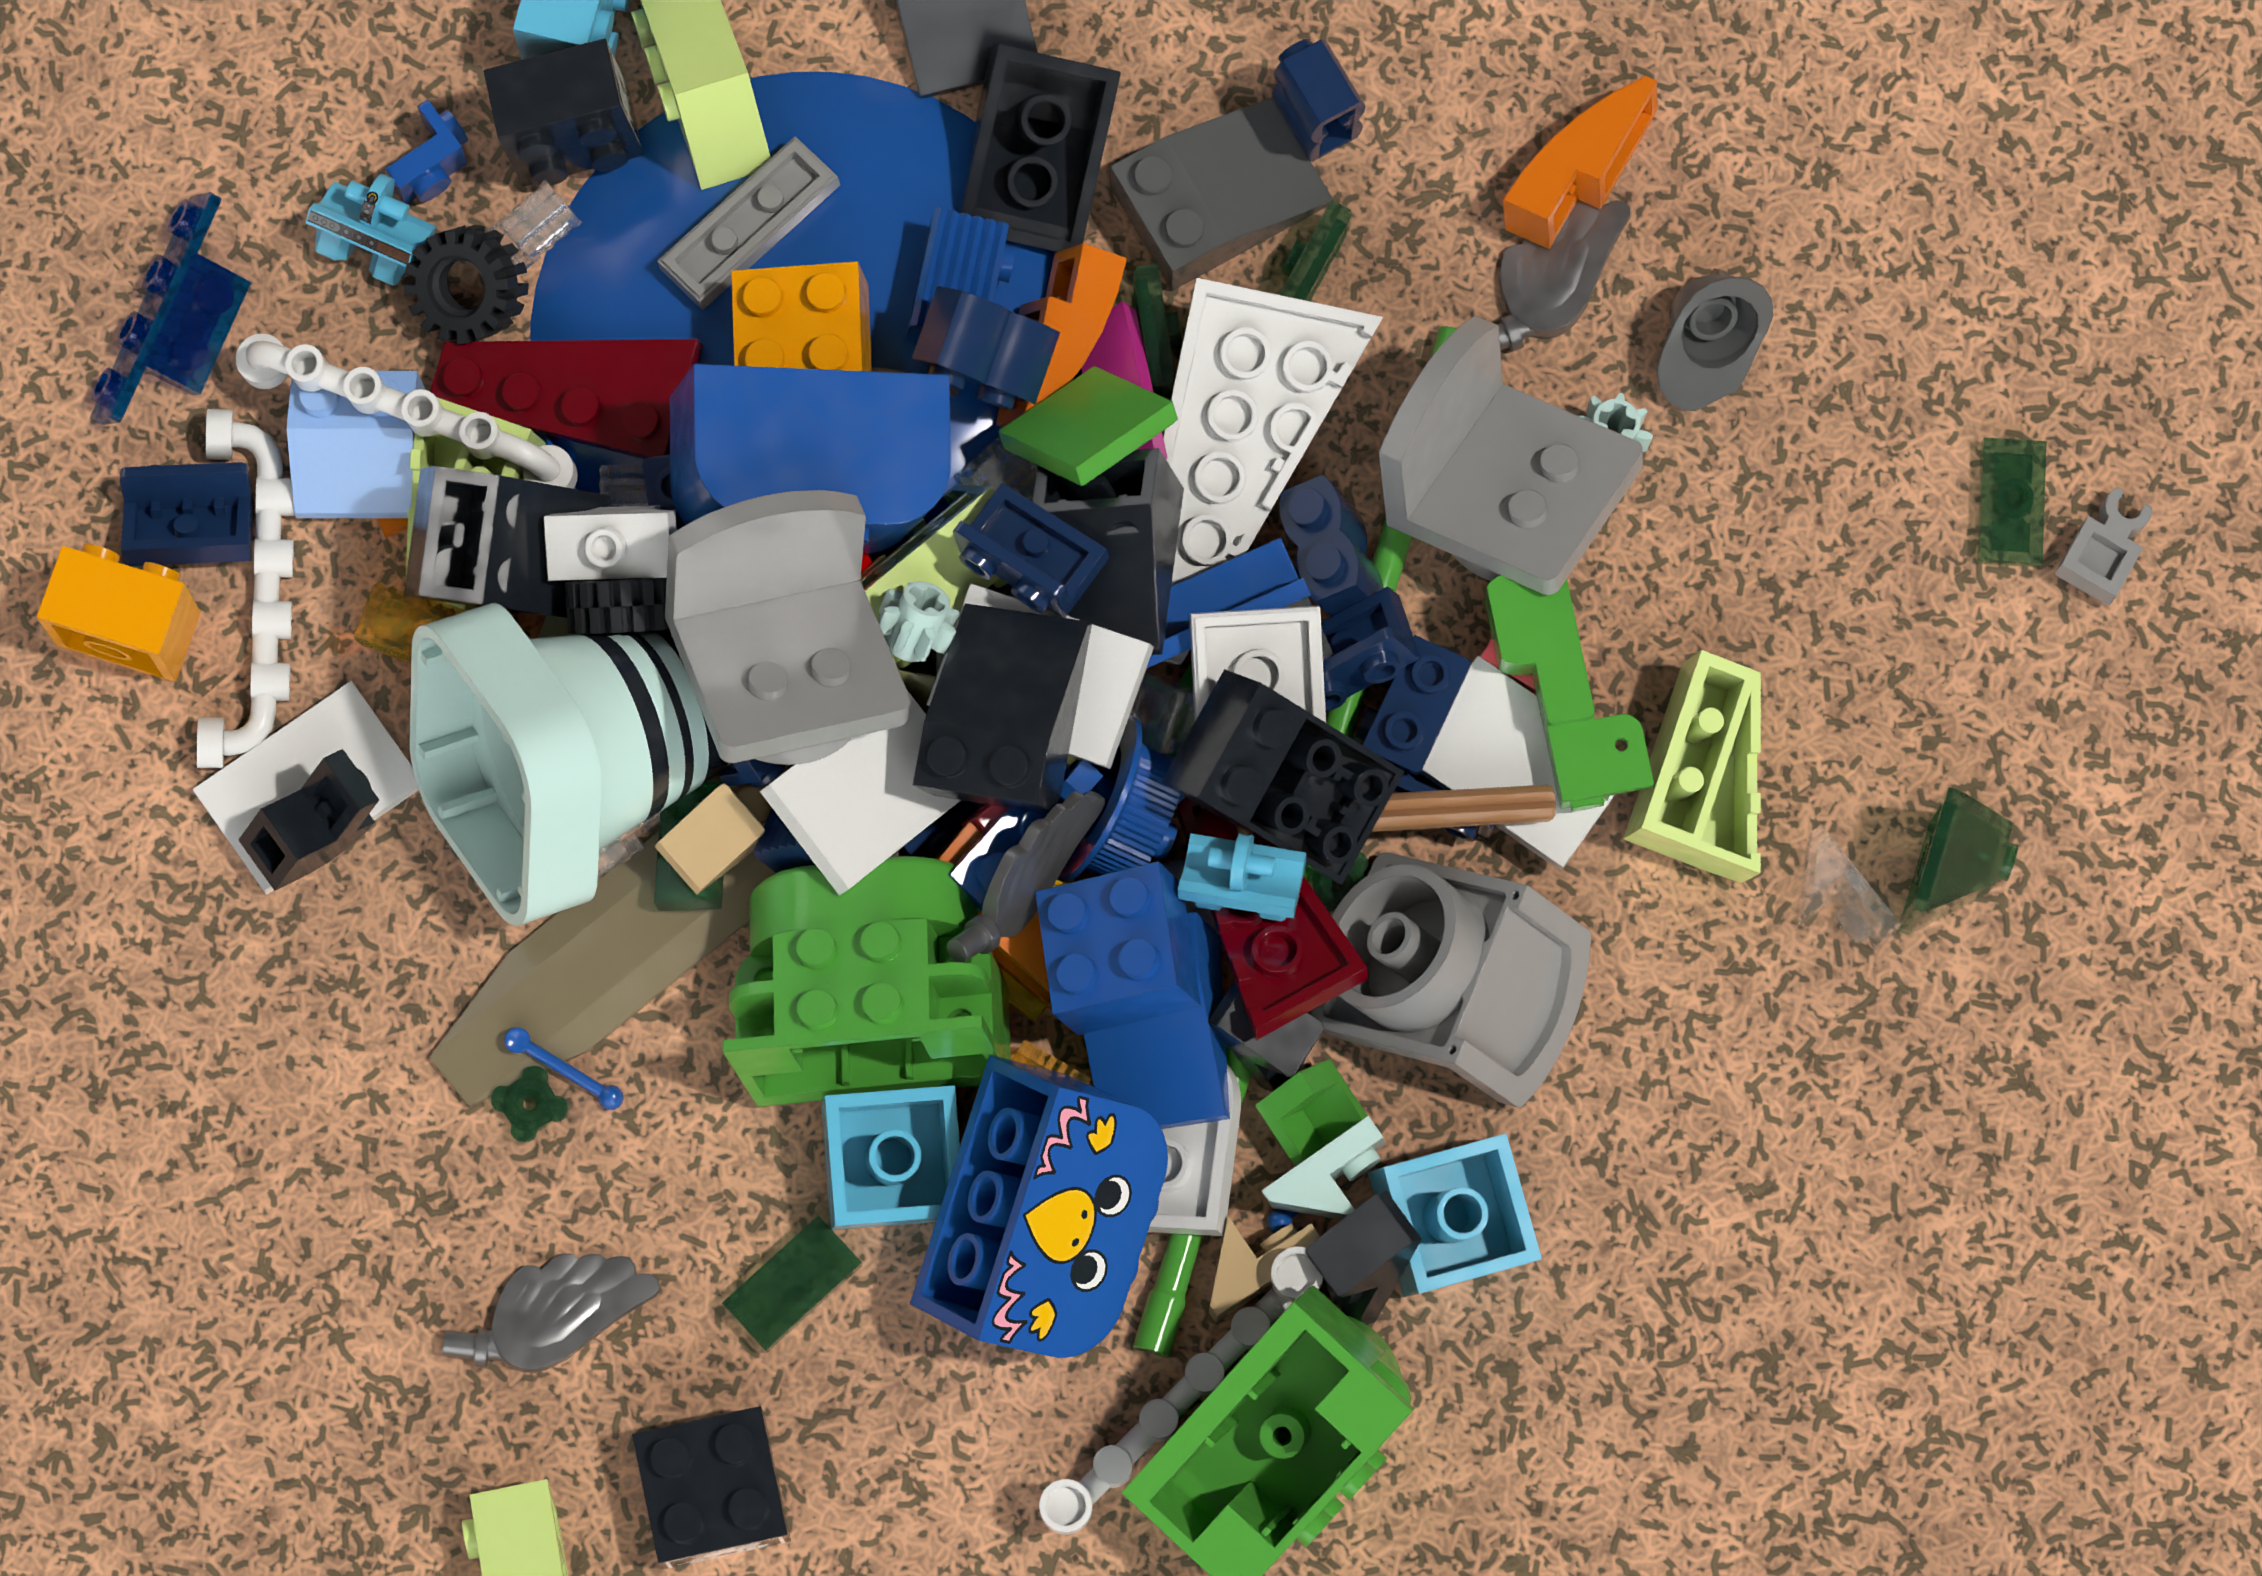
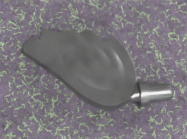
M1578 201L1550 249L1524 238L1522 244L1512 245L1504 251L1500 269L1502 298L1509 315L1500 318V324L1498 325L1500 351L1506 348H1510L1511 352L1524 348L1523 340L1529 337L1544 339L1558 337L1576 324L1588 306L1610 252L1631 218L1630 207L1625 201H1612L1602 206L1601 210Z
M1078 791L1072 792L1062 804L1054 806L1044 819H1037L1032 822L1019 844L1011 847L1004 854L986 893L982 915H978L965 924L964 931L947 943V951L955 962L964 963L977 953L987 954L999 946L1000 936L1012 937L1026 927L1038 911L1035 892L1053 887L1073 851L1102 812L1105 799L1100 794L1094 791H1089L1085 795Z
M562 1253L551 1260L543 1269L534 1265L523 1266L507 1282L496 1304L491 1330L479 1329L478 1334L446 1330L442 1355L474 1360V1366L486 1367L488 1360L503 1361L513 1369L524 1373H537L548 1370L568 1360L613 1323L655 1298L660 1291L659 1281L651 1274H636L635 1264L626 1256H616L606 1260L601 1254H590L577 1258L573 1254Z

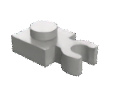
M2118 487L2112 490L2101 504L2098 512L2099 521L2088 516L2082 523L2054 575L2108 606L2117 597L2143 549L2142 546L2131 541L2130 538L2135 537L2142 531L2152 515V507L2145 504L2135 518L2128 519L2123 517L2118 511L2117 503L2124 491Z

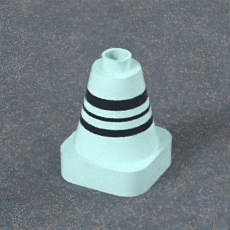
M490 603L419 626L414 632L411 657L410 755L416 783L426 809L437 828L498 914L512 926H520L591 901L597 889L600 849L713 779L731 764L725 762L719 756L669 629L529 639L503 606L497 603Z

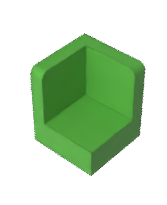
M1331 1059L1299 1071L1255 1105L1295 1167L1368 1116Z

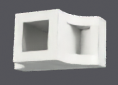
M660 505L598 507L587 511L553 513L544 516L548 581L666 578L668 539L670 534L677 531L676 511L660 510Z

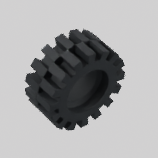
M464 225L433 234L426 238L428 243L418 245L412 254L418 260L407 263L404 274L415 276L414 282L404 284L405 296L416 294L418 303L408 307L413 316L425 314L427 318L420 326L427 333L440 330L437 337L439 340L449 342L457 339V344L469 343L507 329L514 323L510 317L521 314L525 305L518 302L517 298L528 294L529 283H518L517 275L527 273L524 262L513 264L511 257L519 251L513 243L502 246L500 242L504 235L497 230L485 233L486 226L472 225L466 227ZM458 260L474 264L483 277L485 286L484 297L474 308L458 304L450 292L448 273L452 265Z
M667 577L565 582L568 634L623 633L669 629L665 620Z

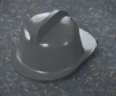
M1714 268L1709 275L1697 277L1685 284L1675 295L1669 312L1671 330L1661 350L1656 369L1659 389L1668 402L1684 411H1697L1737 391L1747 376L1774 316L1772 299L1763 285L1750 278L1729 276L1726 271Z

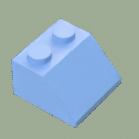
M375 371L387 387L406 394L412 392L413 389L425 390L418 371ZM291 378L287 440L293 506L296 518H408V509H411L413 477V471L410 469L411 449H414V431L405 420L381 411L374 414L361 413L352 405L348 398L325 389L315 392L302 390Z

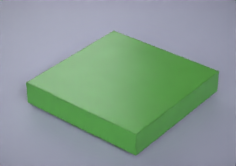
M1093 366L998 432L1005 450L1080 486H1084L1173 425L1178 420L1173 401Z

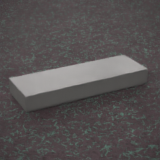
M795 136L657 261L660 270L697 306L704 310L732 284L731 271L746 270L756 263L840 186L838 176Z

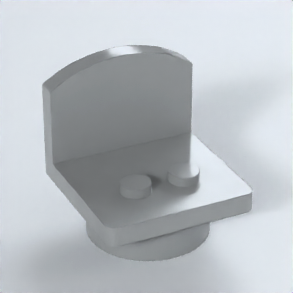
M1478 316L1472 317L1457 328L1426 364L1397 411L1379 450L1387 526L1453 554L1466 569L1484 579L1492 581L1494 578L1502 575L1545 595H1551L1559 591L1643 468L1642 445L1638 441L1504 385L1499 327L1497 324Z
M826 490L790 491L765 495L738 502L706 514L669 535L665 620L719 756L725 762L737 763L757 759L767 763L783 765L809 763L837 752L852 737L900 727L908 722L910 711L909 694L860 580L866 515L856 495Z
M1389 852L1379 854L1375 858L1368 876L1357 883L1345 895L1332 915L1337 925L1368 967V980L1313 1009L1311 1015L1325 1027L1323 1033L1329 1037L1447 1067L1497 1102L1521 1108L1545 1081L1561 1054L1573 1027L1588 974L1591 932L1528 885Z

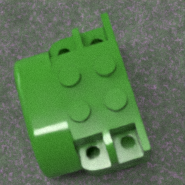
M889 857L840 896L816 865L800 866L775 873L765 878L754 888L749 899L750 956L744 959L738 968L735 987L729 991V1009L735 1017L736 1039L723 1040V1054L758 1107L821 1101L826 1095L954 1085L955 1088L980 1086L989 1055L1011 1060L1009 991L1006 980L992 953H977L963 963L955 962L947 951L948 941L962 933L965 924L978 916L980 911L949 875L955 864L927 857Z
M1312 1285L1288 1307L1121 1493L1210 1576H1263L1296 1539L1303 1546L1307 1547L1345 1506L1336 1497L1339 1491L1350 1500L1387 1460V1457L1379 1448L1415 1409L1411 1406L1409 1386L1402 1378L1396 1357L1385 1340L1368 1325L1345 1315L1322 1292Z

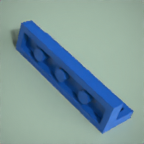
M1278 538L1171 586L1163 654L1151 655L1147 668L1191 649L1189 613L1284 608L1311 596L1304 578H1298L1282 539Z

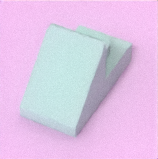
M1367 1116L1261 1191L1274 1209L1343 1220L1355 1209L1334 1180L1345 1174L1349 1181H1353L1379 1163L1381 1158L1376 1151L1386 1145L1384 1137L1370 1117Z

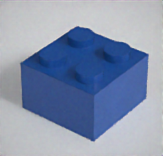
M1159 861L1035 892L1052 1013L1077 1035L1201 1006L1185 900L1178 899L1180 881Z

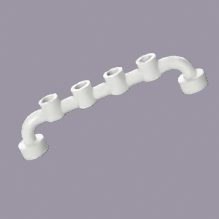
M255 334L246 338L236 352L238 371L250 385L256 388H274L280 385L289 375L302 390L315 392L325 389L346 397L361 413L374 414L381 411L405 420L411 429L420 436L429 437L438 433L464 443L470 453L477 458L490 459L497 456L523 467L524 480L572 489L576 485L578 477L577 468L564 449L555 445L538 447L517 436L503 432L493 417L487 413L474 412L465 417L444 409L436 396L428 390L418 389L409 394L387 387L379 375L371 368L358 367L349 372L329 364L314 346L303 344L290 349L284 347L277 338L269 334Z
M207 409L206 459L232 460L233 447H240L252 452L257 462L251 710L247 723L237 730H225V718L198 717L197 768L223 769L224 756L246 753L264 741L273 729L276 716V701H290V663L277 662L278 639H291L292 601H279L280 577L293 578L294 540L281 539V516L295 515L291 478H282L283 465L281 454L272 437L257 426L234 422L233 409Z
M1290 1247L1278 1254L1271 1269V1283L1273 1287L1253 1307L1240 1309L1232 1319L1231 1329L1207 1353L1196 1354L1188 1361L1185 1376L1162 1399H1153L1143 1406L1140 1411L1139 1422L1116 1445L1105 1446L1097 1452L1094 1457L1093 1468L1079 1482L1061 1479L1046 1487L1040 1498L1039 1509L1043 1522L1050 1530L1063 1535L1074 1534L1082 1530L1091 1518L1092 1505L1109 1488H1117L1124 1485L1131 1477L1132 1465L1155 1442L1166 1441L1175 1434L1178 1428V1419L1201 1395L1207 1396L1213 1392L1223 1381L1224 1372L1246 1350H1251L1269 1330L1270 1326L1299 1296L1312 1285L1318 1290L1320 1289L1323 1277L1306 1255L1305 1251L1307 1248Z

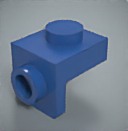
M428 99L419 104L417 108L422 123L433 137L385 168L388 177L395 179L394 190L405 204H408L417 197L421 202H427L437 197L451 184L449 176L467 164L461 146L469 141L467 135L448 109L438 114Z

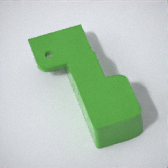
M1502 575L1494 578L1487 586L1484 602L1498 669L1508 675L1523 676L1532 674L1560 810L1571 808V811L1574 812L1604 806V801H1608L1610 795L1654 787L1643 728L1640 722L1635 717L1627 714L1594 718L1595 710L1567 579L1558 592L1545 595ZM1617 741H1624L1627 744V749L1624 751L1617 750L1615 747Z

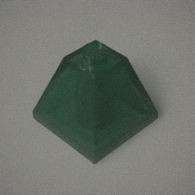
M1948 787L1932 811L1897 931L1910 935L1989 894L1997 883V879L2008 881L2019 845L2009 842L2014 823L1966 793Z

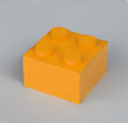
M858 261L731 271L734 366L872 372L869 286Z
M84 543L81 551L62 545L37 614V619L55 645L176 682L201 613L190 594V590L186 587L185 583L179 581L181 575L175 570L151 562H144L142 570L118 563L120 556L117 553L94 544Z

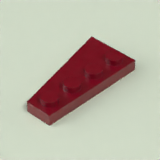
M699 339L473 341L464 344L444 342L430 392L437 398L478 412L487 413L490 416L531 429L536 433L646 459L670 454V396L693 364L699 363L704 345Z
M1188 798L1181 800L1177 805V816L1187 845L1191 833L1237 840L1238 832L1236 826L1201 808ZM1254 838L1253 844L1272 847L1266 844L1265 842L1257 838ZM1304 876L1294 919L1286 917L1282 922L1263 919L1259 917L1257 912L1222 907L1219 911L1211 910L1256 1041L1368 980V967Z

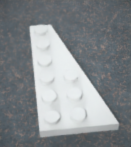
M1196 278L1171 397L1178 420L1165 429L1163 435L1168 457L1166 460L1184 488L1171 586L1248 551L1383 317ZM1189 650L1162 662L1181 665Z

